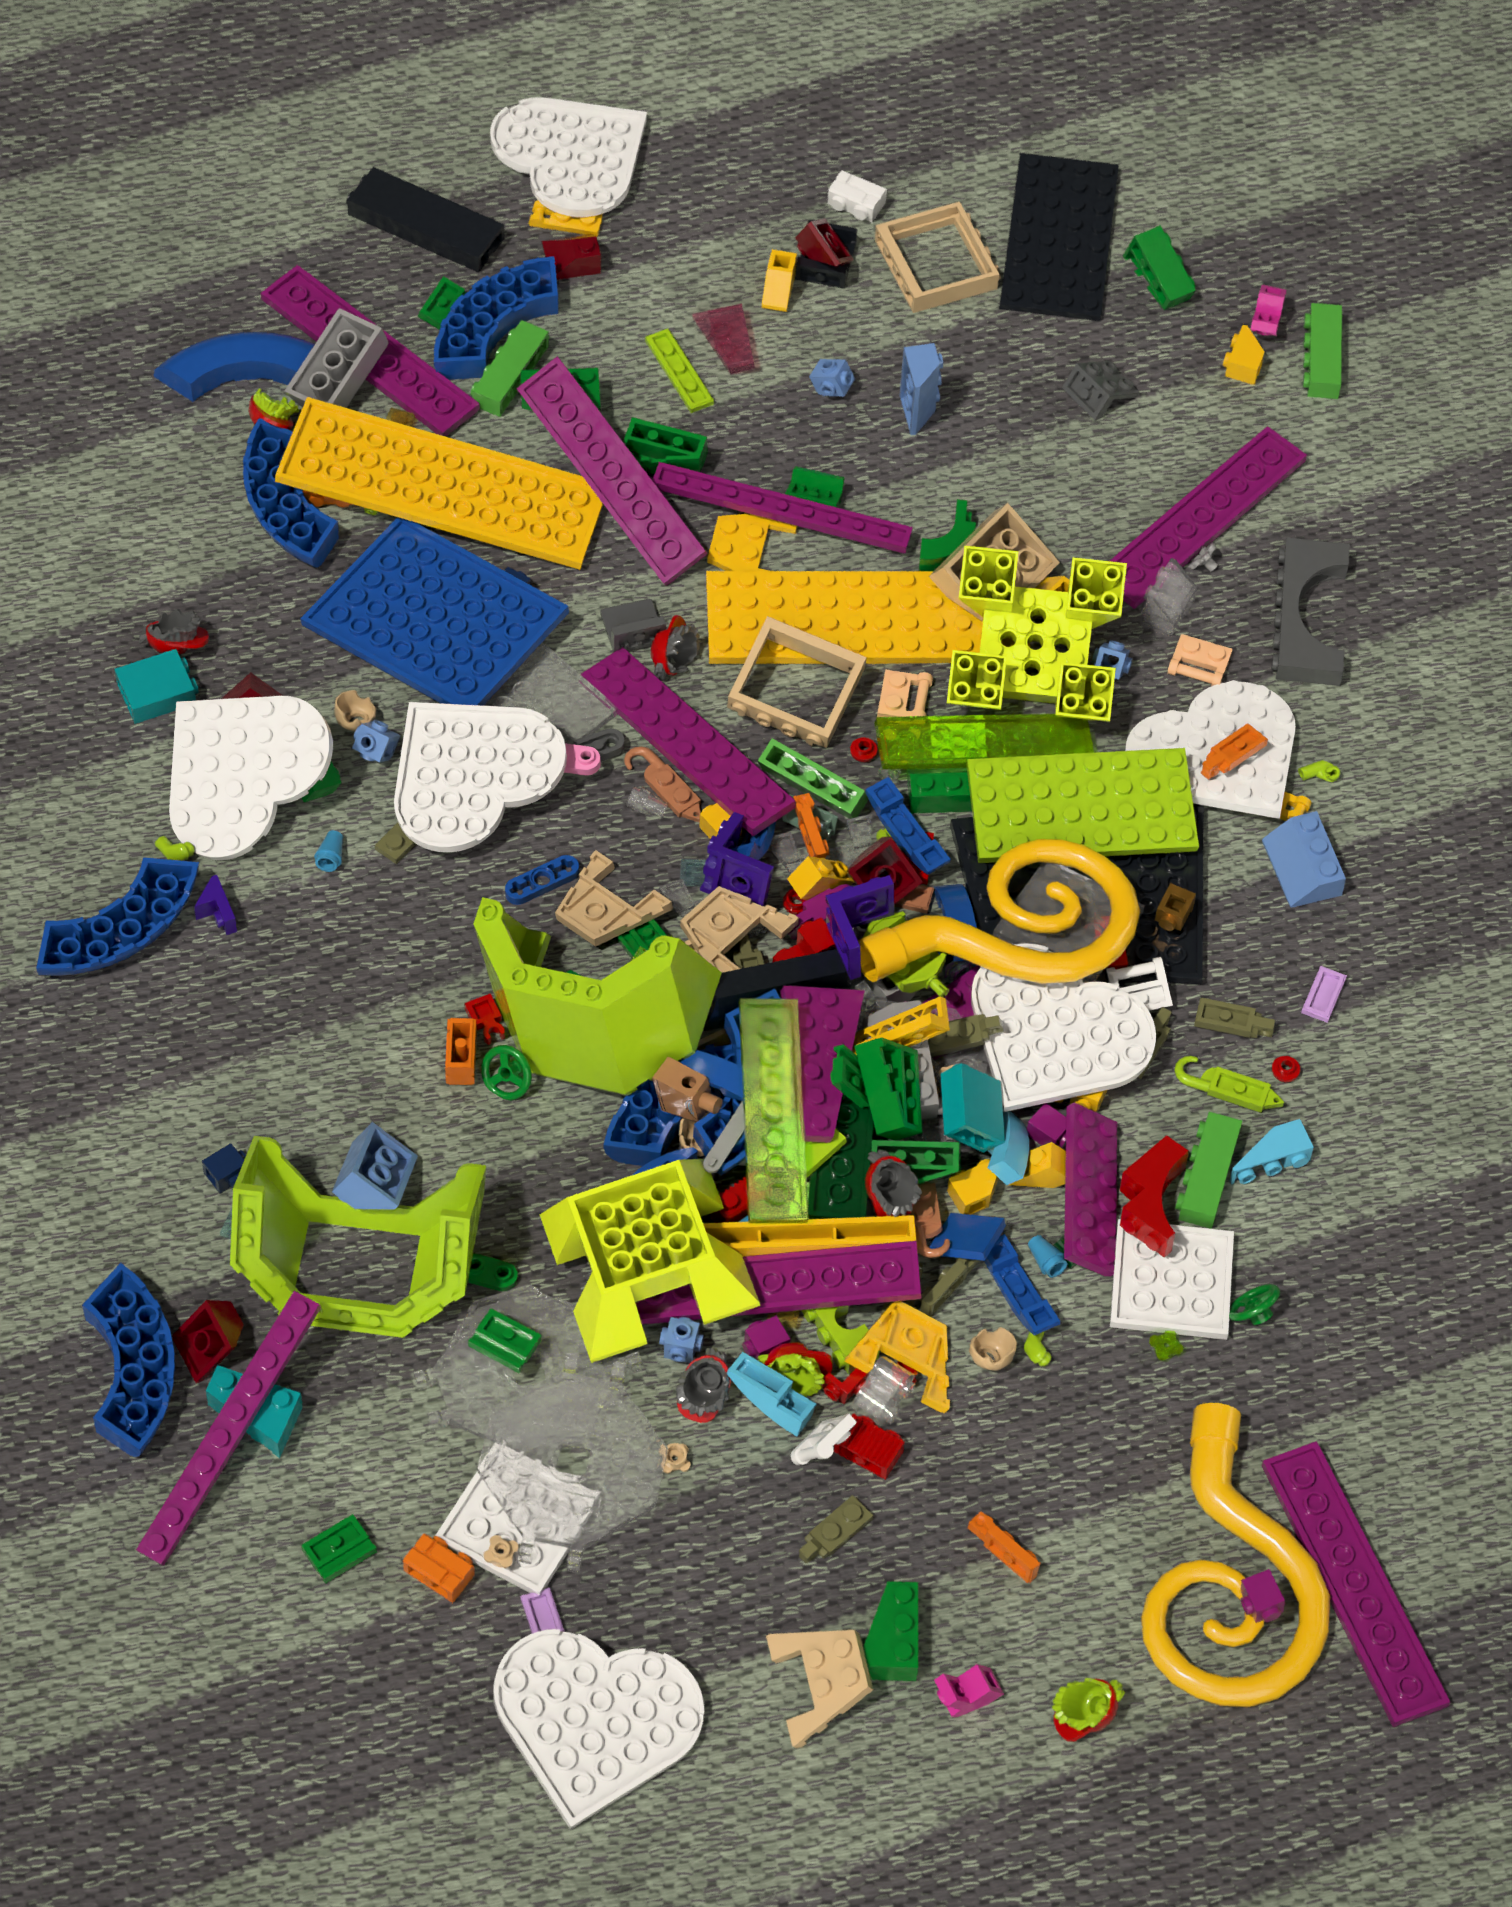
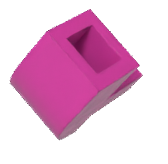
M1266 285L1261 286L1252 319L1251 331L1261 335H1277L1287 290Z
M976 1664L958 1677L943 1673L934 1680L939 1689L937 1690V1695L940 1701L947 1707L951 1717H960L984 1707L1004 1695L991 1668Z

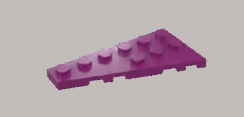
M784 985L780 992L787 1040L790 1043V1061L802 1141L830 1143L834 1137L843 1095L831 1082L830 1074L833 1070V1058H837V1053L833 1049L834 1046L844 1044L852 1051L865 990Z

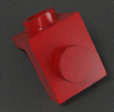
M856 1368L842 1383L828 1372L824 1377L825 1383L822 1384V1388L831 1400H839L845 1404L854 1394L860 1396L869 1385V1382L866 1381L869 1373Z

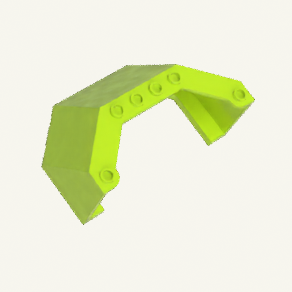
M482 897L473 925L498 1009L517 1049L528 1060L532 1074L628 1096L638 1090L637 1086L648 1079L652 1081V1077L667 1057L678 1061L695 1054L722 972L680 938L670 936L657 937L651 943L649 950L602 980L542 968L541 965L551 936L546 932L527 929L507 914L500 902Z
M254 1136L233 1187L230 1266L237 1273L241 1272L251 1282L250 1286L265 1302L269 1301L278 1310V1315L293 1291H296L321 1306L320 1311L310 1326L403 1338L412 1332L414 1327L421 1322H427L443 1311L446 1305L453 1300L456 1302L466 1293L485 1190L486 1165L467 1163L460 1166L454 1179L414 1207L399 1205L396 1209H354L338 1197L321 1195L282 1155V1147L278 1141L269 1137ZM309 1222L420 1236L409 1295L397 1304L390 1305L301 1293L295 1286Z

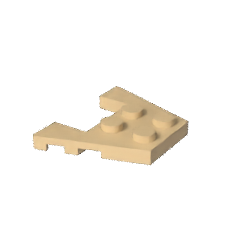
M595 850L590 856L591 861L587 868L583 867L579 874L580 879L574 888H570L556 910L555 915L559 922L596 947L671 911L673 906L672 901L656 890H653L632 907L600 885L599 882L615 868L613 861Z
M718 886L680 920V927L699 955L719 971L727 972L740 968L726 958L724 954L756 925L761 923L780 939H783L798 925L799 918L790 913L788 916L779 913L777 908L769 905L765 907L751 902V898Z
M840 1630L766 1635L772 1661L779 1663L802 1655L814 1710L786 1720L791 1743L794 1748L803 1747L807 1744L806 1740L816 1732L820 1733L828 1727L827 1723L839 1713L844 1714L873 1690L860 1634L857 1631Z

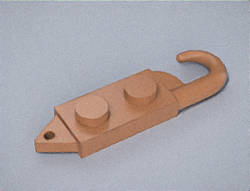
M642 746L630 749L624 758L627 769L631 770L633 768L631 759L634 756L644 757L650 763L644 772L645 782L679 818L684 817L700 823L699 805L701 804V799L668 764H665L651 749Z
M926 1182L918 1185L922 1194L917 1203L913 1204V1210L910 1215H914L918 1253L924 1257L935 1258L947 1252L950 1247V1240L945 1239L944 1244L939 1248L932 1249L927 1247L926 1239L937 1236L943 1229L935 1183Z

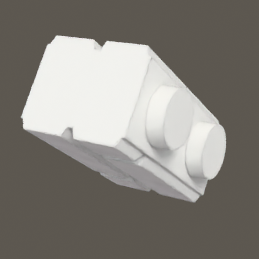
M841 170L836 180L829 187L828 204L837 211L843 210L853 214L858 220L873 222L886 203L887 189Z

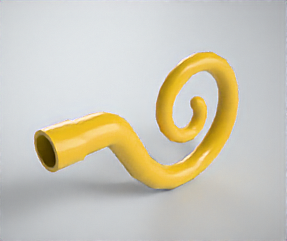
M1036 839L1022 843L1002 854L989 872L986 889L991 906L1005 921L1030 932L1056 934L1072 928L1081 915L1082 908L1079 897L1067 885L1057 881L1049 883L1046 887V894L1051 899L1059 901L1064 907L1062 912L1055 915H1039L1021 908L1011 899L1008 886L1015 871L1026 865L1039 862L1075 868L1096 881L1110 900L1111 914L1109 923L1097 939L1088 946L1072 952H1041L1010 944L951 917L924 915L910 919L893 928L886 927L859 939L861 972L869 981L875 982L904 969L908 963L932 952H943L1006 977L1039 984L1075 982L1107 968L1122 955L1134 938L1140 915L1135 888L1118 866L1104 855L1085 845L1062 839Z
M1204 1403L1196 1406L1193 1411L1190 1438L1192 1447L1190 1479L1195 1498L1209 1517L1266 1556L1289 1581L1299 1603V1624L1293 1641L1284 1655L1265 1670L1246 1677H1224L1206 1672L1191 1664L1175 1647L1167 1633L1166 1616L1170 1602L1184 1588L1199 1582L1217 1583L1229 1589L1240 1600L1243 1597L1240 1592L1241 1580L1246 1578L1241 1572L1222 1562L1199 1559L1180 1563L1163 1574L1147 1594L1141 1616L1143 1642L1155 1666L1173 1685L1195 1698L1219 1706L1252 1707L1279 1699L1303 1681L1317 1662L1329 1634L1330 1594L1317 1562L1292 1533L1247 1500L1231 1484L1234 1453L1238 1449L1241 1413L1236 1408L1226 1404ZM1245 1613V1620L1240 1626L1229 1628L1223 1626L1218 1620L1209 1619L1203 1624V1632L1207 1638L1216 1644L1234 1648L1251 1643L1264 1627V1620L1255 1623L1252 1615Z

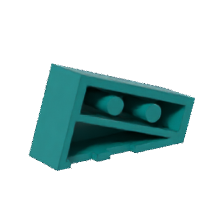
M217 1365L206 1389L208 1406L220 1413L243 1374ZM275 1384L246 1431L251 1438L260 1442L278 1458L281 1457L303 1408L301 1393Z

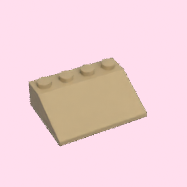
M1007 503L995 510L929 577L946 597L983 622V617L959 600L964 546L1019 551L1015 579L1016 587L1035 588L1060 562Z

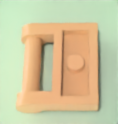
M1181 634L1167 674L1175 676L1177 673L1210 683L1211 686L1220 685L1233 649ZM1180 661L1185 662V663H1189V664H1192V665H1196V666H1199V667H1202V668H1206V669H1209V670H1212V671H1216V672H1215V674H1214V673L1207 672V671H1204V670H1201V669H1197V668L1190 667V666H1187V665H1184V664H1180Z
M885 670L877 717L925 724L927 716L925 707L928 690L933 683V676L926 672L912 674ZM910 685H916L918 690L914 710L906 711Z

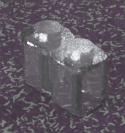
M880 1356L850 1408L863 1416L869 1417L878 1426H885L886 1423L892 1424L900 1412V1409L897 1408L900 1400L908 1398L915 1387V1383L912 1382L915 1375L886 1356Z

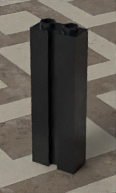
M375 167L367 175H363L357 188L351 191L346 199L349 216L478 273L488 262L492 252H495L504 241L503 223Z
M837 949L722 972L703 1029L704 1031L724 1028L725 1014L773 989H776L781 999L780 991L784 985L861 990L866 977L861 972V977L850 980Z

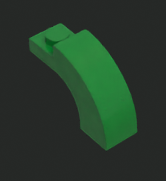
M957 499L955 524L949 533L935 539L922 538L919 571H935L975 531L976 522H971L972 511H967L968 500Z

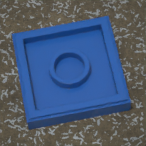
M950 1213L942 1226L943 1230L934 1238L929 1248H939L944 1244L945 1239H949L950 1247L941 1256L985 1261L1006 1227L1005 1219Z

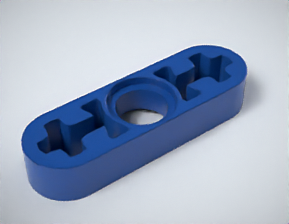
M563 855L509 880L505 885V897L512 904H524L575 880L579 874V863L576 858L570 855ZM562 865H566L568 868L571 867V872L562 870ZM539 876H545L550 881L546 885H538L534 880ZM513 888L522 890V894L518 895L517 892L513 893Z

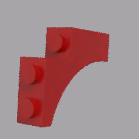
M1167 1135L1122 1173L1120 1192L1130 1199L1123 1206L1120 1226L1128 1234L1135 1236L1145 1243L1149 1249L1156 1251L1164 1258L1172 1252L1175 1232L1166 1219L1162 1197L1171 1182L1186 1169L1189 1150Z

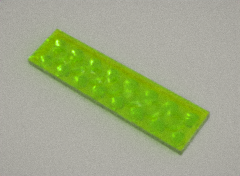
M1055 714L876 717L874 722L882 770L967 768V759L1094 753L1088 720L1055 716Z
M740 998L739 1018L748 1223H807L809 1219L798 999Z

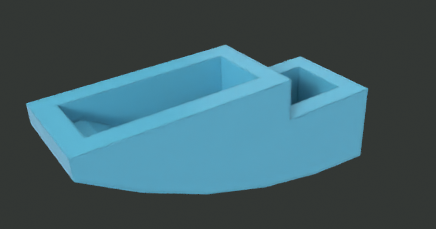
M1011 1111L1003 1112L1005 1143L988 1150L992 1156L987 1168L1006 1185L1023 1179L1029 1156L1028 1131L1025 1124Z
M744 1352L739 1355L728 1369L727 1375L756 1407L796 1437L800 1434L811 1419L816 1403L792 1390V1380Z

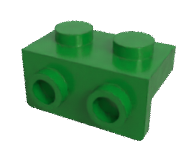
M795 466L792 472L791 483L785 494L838 508L842 498L845 478Z

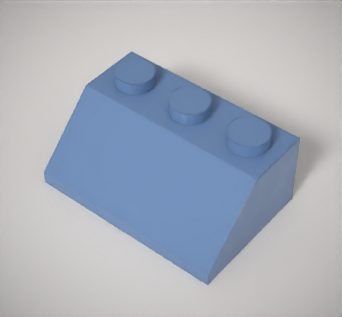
M934 343L904 347L899 396L911 435H916L935 412L936 402L940 401L938 385L942 384L939 369L943 368V358L941 353H937Z
M1317 811L1291 817L1262 839V843L1290 908L1342 896L1346 878Z
M372 1122L352 1142L332 1193L354 1209H396L399 1206L418 1156Z

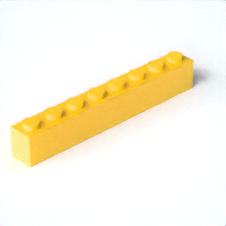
M914 1215L703 1223L708 1234L739 1252L742 1257L916 1241Z

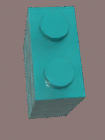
M176 649L114 669L116 683L134 724L176 711V702L196 701L195 694L199 693L195 679H190L187 674L190 673L185 657L180 658Z
M963 1063L956 1064L942 1072L941 1090L944 1135L983 1153L1005 1143L1001 1081Z

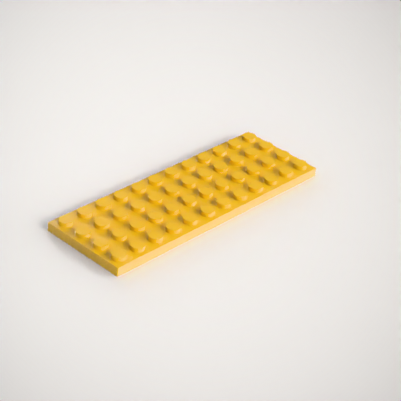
M310 397L306 398L275 475V482L579 570H581L603 507V503L583 476Z
M706 571L709 664H744L767 616L867 657L866 664L951 663L953 650L979 653L983 622L945 596L929 577L934 571ZM1005 638L1001 641V643L1006 647H1011L1015 644L1014 641L1009 638ZM767 639L755 664L826 663Z

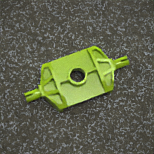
M903 911L897 912L894 915L867 923L868 927L863 938L886 927L893 928L906 922V914ZM932 952L908 963L904 969L887 976L905 993H913L930 987L939 997H944L949 993V989L938 979L946 959V954L943 952L940 955L937 952Z

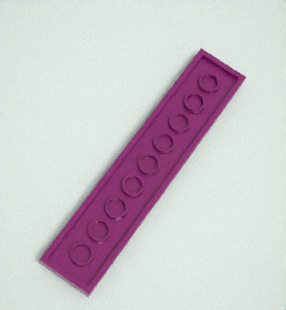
M296 265L261 292V300L316 342L339 308L375 324L299 265ZM384 331L389 344L365 380L434 433L445 437L480 410V403L442 374L436 372L433 367Z
M558 356L517 388L665 586L672 583L708 554Z
M1270 427L1264 428L1110 560V562L1127 563L1123 601L1134 609L1198 555L1204 546L1207 547L1299 468L1306 461L1307 454Z
M623 647L580 674L581 680L599 698L730 816L733 812L744 815L742 827L752 836H755L796 808L795 800Z
M906 1241L744 1256L743 1260L760 1306L731 1316L922 1299L917 1242ZM689 1284L635 1302L642 1325L669 1322L670 1317L678 1319L686 1317L692 1320L702 1319Z
M1315 1441L1263 1460L1261 1466L1300 1544L1317 1562L1330 1594V1603L1392 1726H1399L1448 1707L1450 1700L1318 1442Z

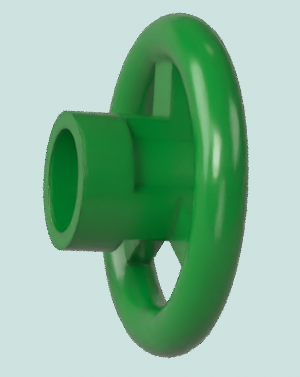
M498 1045L491 1048L482 1060V1079L485 1086L491 1092L505 1100L512 1101L521 1098L528 1091L532 1081L531 1067L526 1057L518 1049L509 1045ZM500 1054L501 1066L498 1069V1073L491 1077L489 1071L490 1063L496 1055ZM501 1081H511L519 1086V1089L513 1092H505L496 1085Z
M1265 1284L1245 1292L1230 1305L1229 1319L1232 1321L1250 1319L1253 1325L1267 1321L1273 1315L1270 1307L1278 1300L1280 1288L1274 1284ZM1240 1306L1245 1307L1243 1312L1237 1313Z

